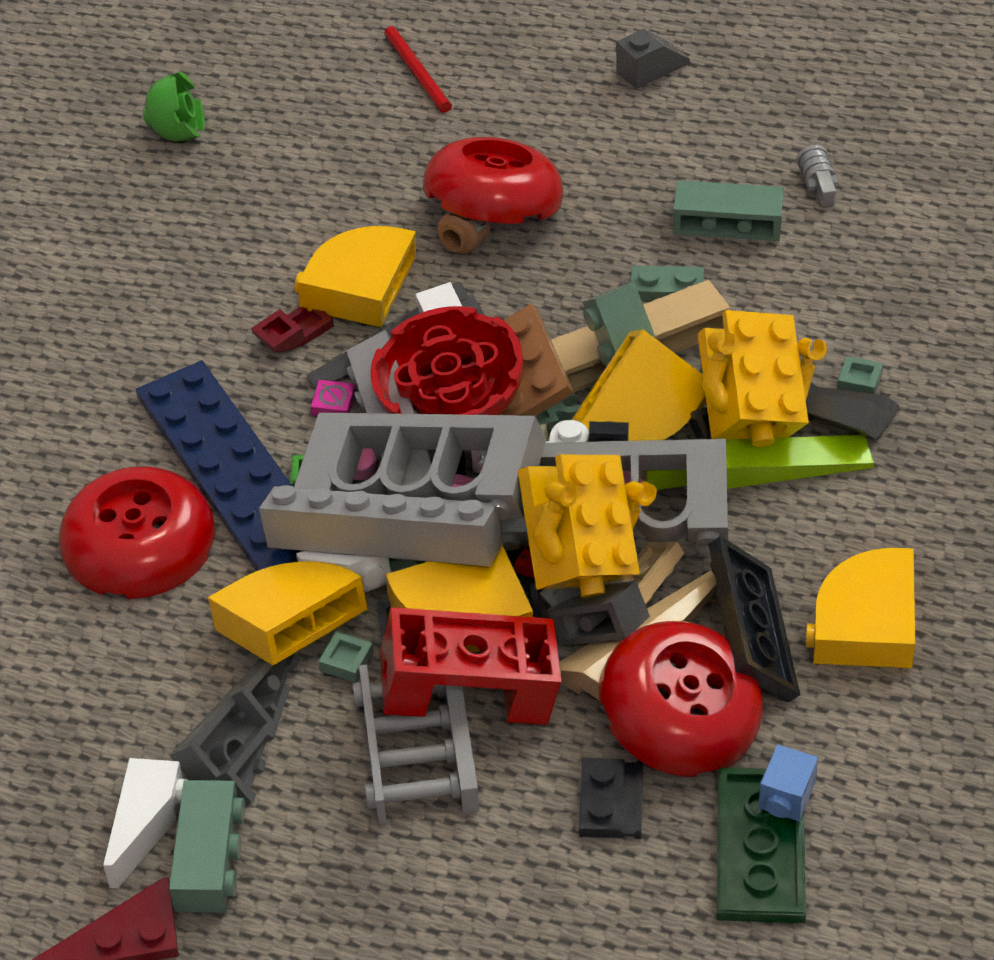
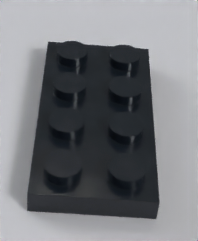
M719 536L708 544L712 560L710 567L716 579L718 588L717 599L722 607L725 621L724 632L729 640L735 672L754 678L764 691L774 694L785 702H790L801 694L772 569Z

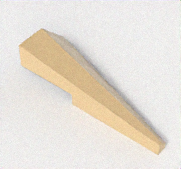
M712 570L647 608L650 617L636 630L649 624L663 621L692 622L718 590ZM623 639L589 643L559 661L561 683L577 694L584 690L599 700V681L602 669L612 651Z

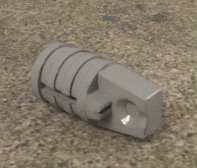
M811 145L802 149L798 153L796 161L808 191L815 192L821 207L835 205V187L839 185L826 149L821 145Z

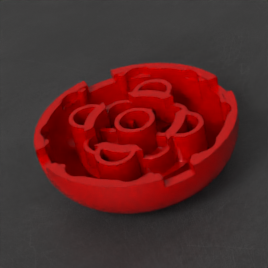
M472 137L449 143L433 155L427 164L423 177L424 193L428 198L436 197L441 200V208L466 218L485 222L518 224L524 222V217L537 215V218L542 220L555 214L560 209L563 200L562 179L553 162L543 153L528 145L503 138Z
M464 306L436 308L405 320L390 332L391 338L382 349L377 348L371 364L372 387L379 404L387 414H402L399 403H392L389 397V377L395 360L399 365L394 373L398 393L401 397L410 399L414 410L418 414L501 415L511 404L519 390L524 368L521 345L513 329L496 315L494 318L477 313L476 308Z
M135 466L122 468L94 479L72 499L60 525L59 545L65 567L72 577L95 593L105 595V592L126 595L127 599L150 597L176 588L200 570L207 561L208 552L212 546L213 539L215 540V522L212 510L204 495L184 477L157 467ZM161 521L164 522V524L159 529H155L153 527L155 524Z
M663 621L639 628L625 637L615 647L608 657L600 676V706L604 705L611 723L609 729L612 734L635 758L656 770L668 774L697 777L699 773L729 768L738 762L749 750L760 729L763 715V697L759 683L748 675L735 672L729 640L726 637L699 624L684 621ZM657 687H661L666 690L664 696L660 694ZM695 708H699L705 715H693L691 713Z

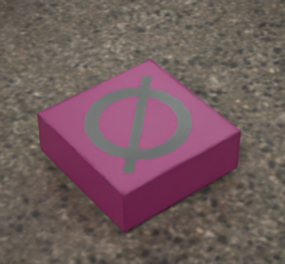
M319 380L311 404L312 416H318V413H350L355 398V385L353 383Z

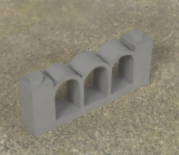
M318 413L294 488H327L331 491H364L370 494H402L409 497H440L442 499L461 501L478 500L495 504L500 520L525 518L517 470L527 466H539L546 437L535 416ZM363 448L385 449L377 472L370 479L362 483L352 484ZM412 449L436 450L428 473L420 481L402 486ZM462 451H487L483 468L479 475L472 482L464 486L452 487Z
M726 439L545 443L539 466H556L555 456L560 454L620 455L622 470L631 471V481L640 483V470L687 469V501L682 513L672 520L658 521L648 517L641 509L633 532L637 528L643 536L654 542L677 541L688 533V543H696L702 547H709L708 544L719 536L728 540ZM525 518L500 520L505 551L517 550L521 546L528 544Z

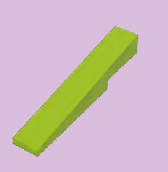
M864 435L775 438V443L766 447L752 446L751 439H726L727 489L874 468V461ZM687 469L641 470L644 481L654 485L656 490L687 486Z

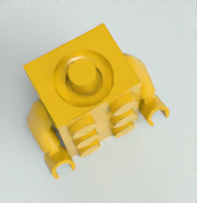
M725 310L722 313L724 329L703 328L697 333L703 372L702 389L706 395L711 439H751L752 446L754 447L770 446L775 443V438L790 437L809 423L806 399L816 367L812 363L813 360H820L826 355L827 345L825 341L816 339L813 350L810 352L811 339L802 338L797 343L793 315Z
M560 454L555 456L556 466H527L517 470L536 590L580 588L582 598L595 597L605 594V584L640 574L633 529L641 513L639 504L649 506L655 500L657 490L654 485L645 481L641 483L631 481L625 485L620 455Z

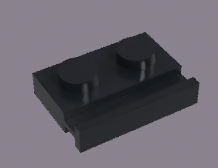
M582 758L579 837L622 838V836H635V839H641L643 762L638 759L637 763H625V759Z

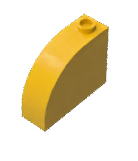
M369 226L349 230L329 239L315 251L304 272L297 274L294 291L299 294V307L307 308L311 312L312 309L322 310L329 316L382 328L416 258V231L390 226Z
M644 329L630 331L572 420L583 423L588 430L590 421L628 422L629 441L665 440L674 435L689 421L692 411L702 409L706 405V395L702 389L703 374Z
M503 545L491 566L429 561L386 574L388 600L391 607L533 617L531 605ZM475 646L465 647L466 650H468L469 652L480 651L478 647Z
M882 548L866 551L843 561L827 575L817 595L814 624L807 623L806 648H814L813 664L912 668L915 650L914 549Z
M312 561L285 563L258 570L208 597L215 630L272 666L368 610L362 577L335 564Z

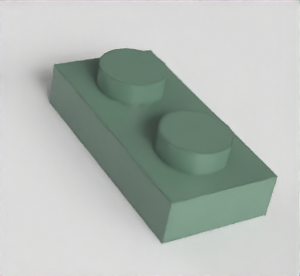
M632 266L631 283H635L642 301H653L704 282V267Z

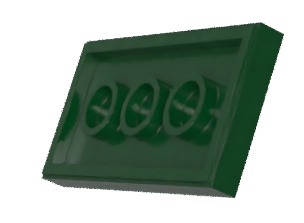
M718 769V921L806 922L804 812L799 822L787 817L779 818L771 815L768 811L759 809L760 783L766 769Z

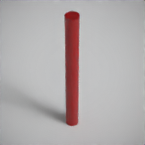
M394 26L387 27L384 31L385 37L441 113L450 111L452 104Z

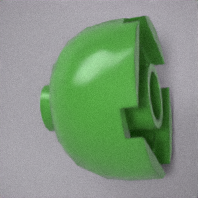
M180 71L156 81L148 90L145 108H143V118L149 128L152 127L163 139L172 142H183L200 137L201 135L197 133V128L204 132L205 116L200 98L193 99L190 90L194 89L195 86L185 73Z

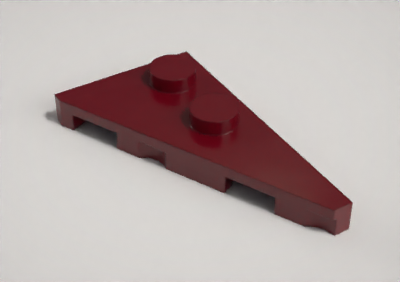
M169 877L158 880L32 960H161L178 957L179 951L174 910L169 891Z

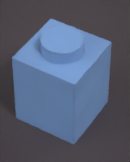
M777 744L760 783L759 809L768 811L771 815L779 818L787 817L800 822L816 783L818 757Z

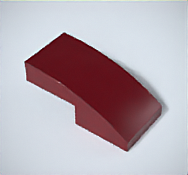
M298 307L288 315L279 309L252 327L251 330L258 339L275 353L307 344L334 327L333 318L325 311L312 309L311 312L307 308Z

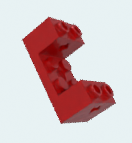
M390 608L380 648L385 715L425 717L434 685L504 689L507 722L548 725L561 685L554 619ZM466 646H475V647H478V649H479L482 653H481V654L471 653V652H469L468 650H466L465 647H466Z

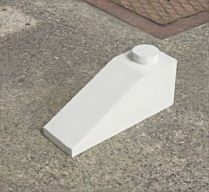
M129 758L103 864L109 888L118 889L177 820L181 804L183 781L188 780L183 779L179 761Z

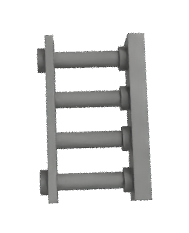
M367 664L359 665L361 682L353 683L355 706L364 707L373 777V783L365 784L368 809H377L378 824L387 823L384 803L452 794V799L461 798L463 813L479 811L478 786L462 686L434 685L432 694L437 693V697L445 696L446 705H439L440 710L427 711L425 717L393 715L374 718L372 701L383 700L382 683L370 685ZM442 726V730L450 729L451 738L444 739L442 744L378 752L376 734ZM447 760V764L455 763L456 772L449 773V778L382 786L380 768Z

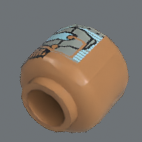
M447 212L438 224V235L446 249L461 255L474 251L488 238L490 232V222L466 218L452 212Z

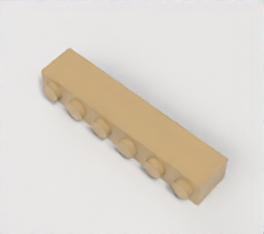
M709 280L643 304L656 339L674 353L699 344L697 333L703 328L724 329L722 313L725 310H730L728 303ZM586 326L552 339L573 391L576 392L594 385L607 367L598 356L597 346L599 343L594 331H591Z

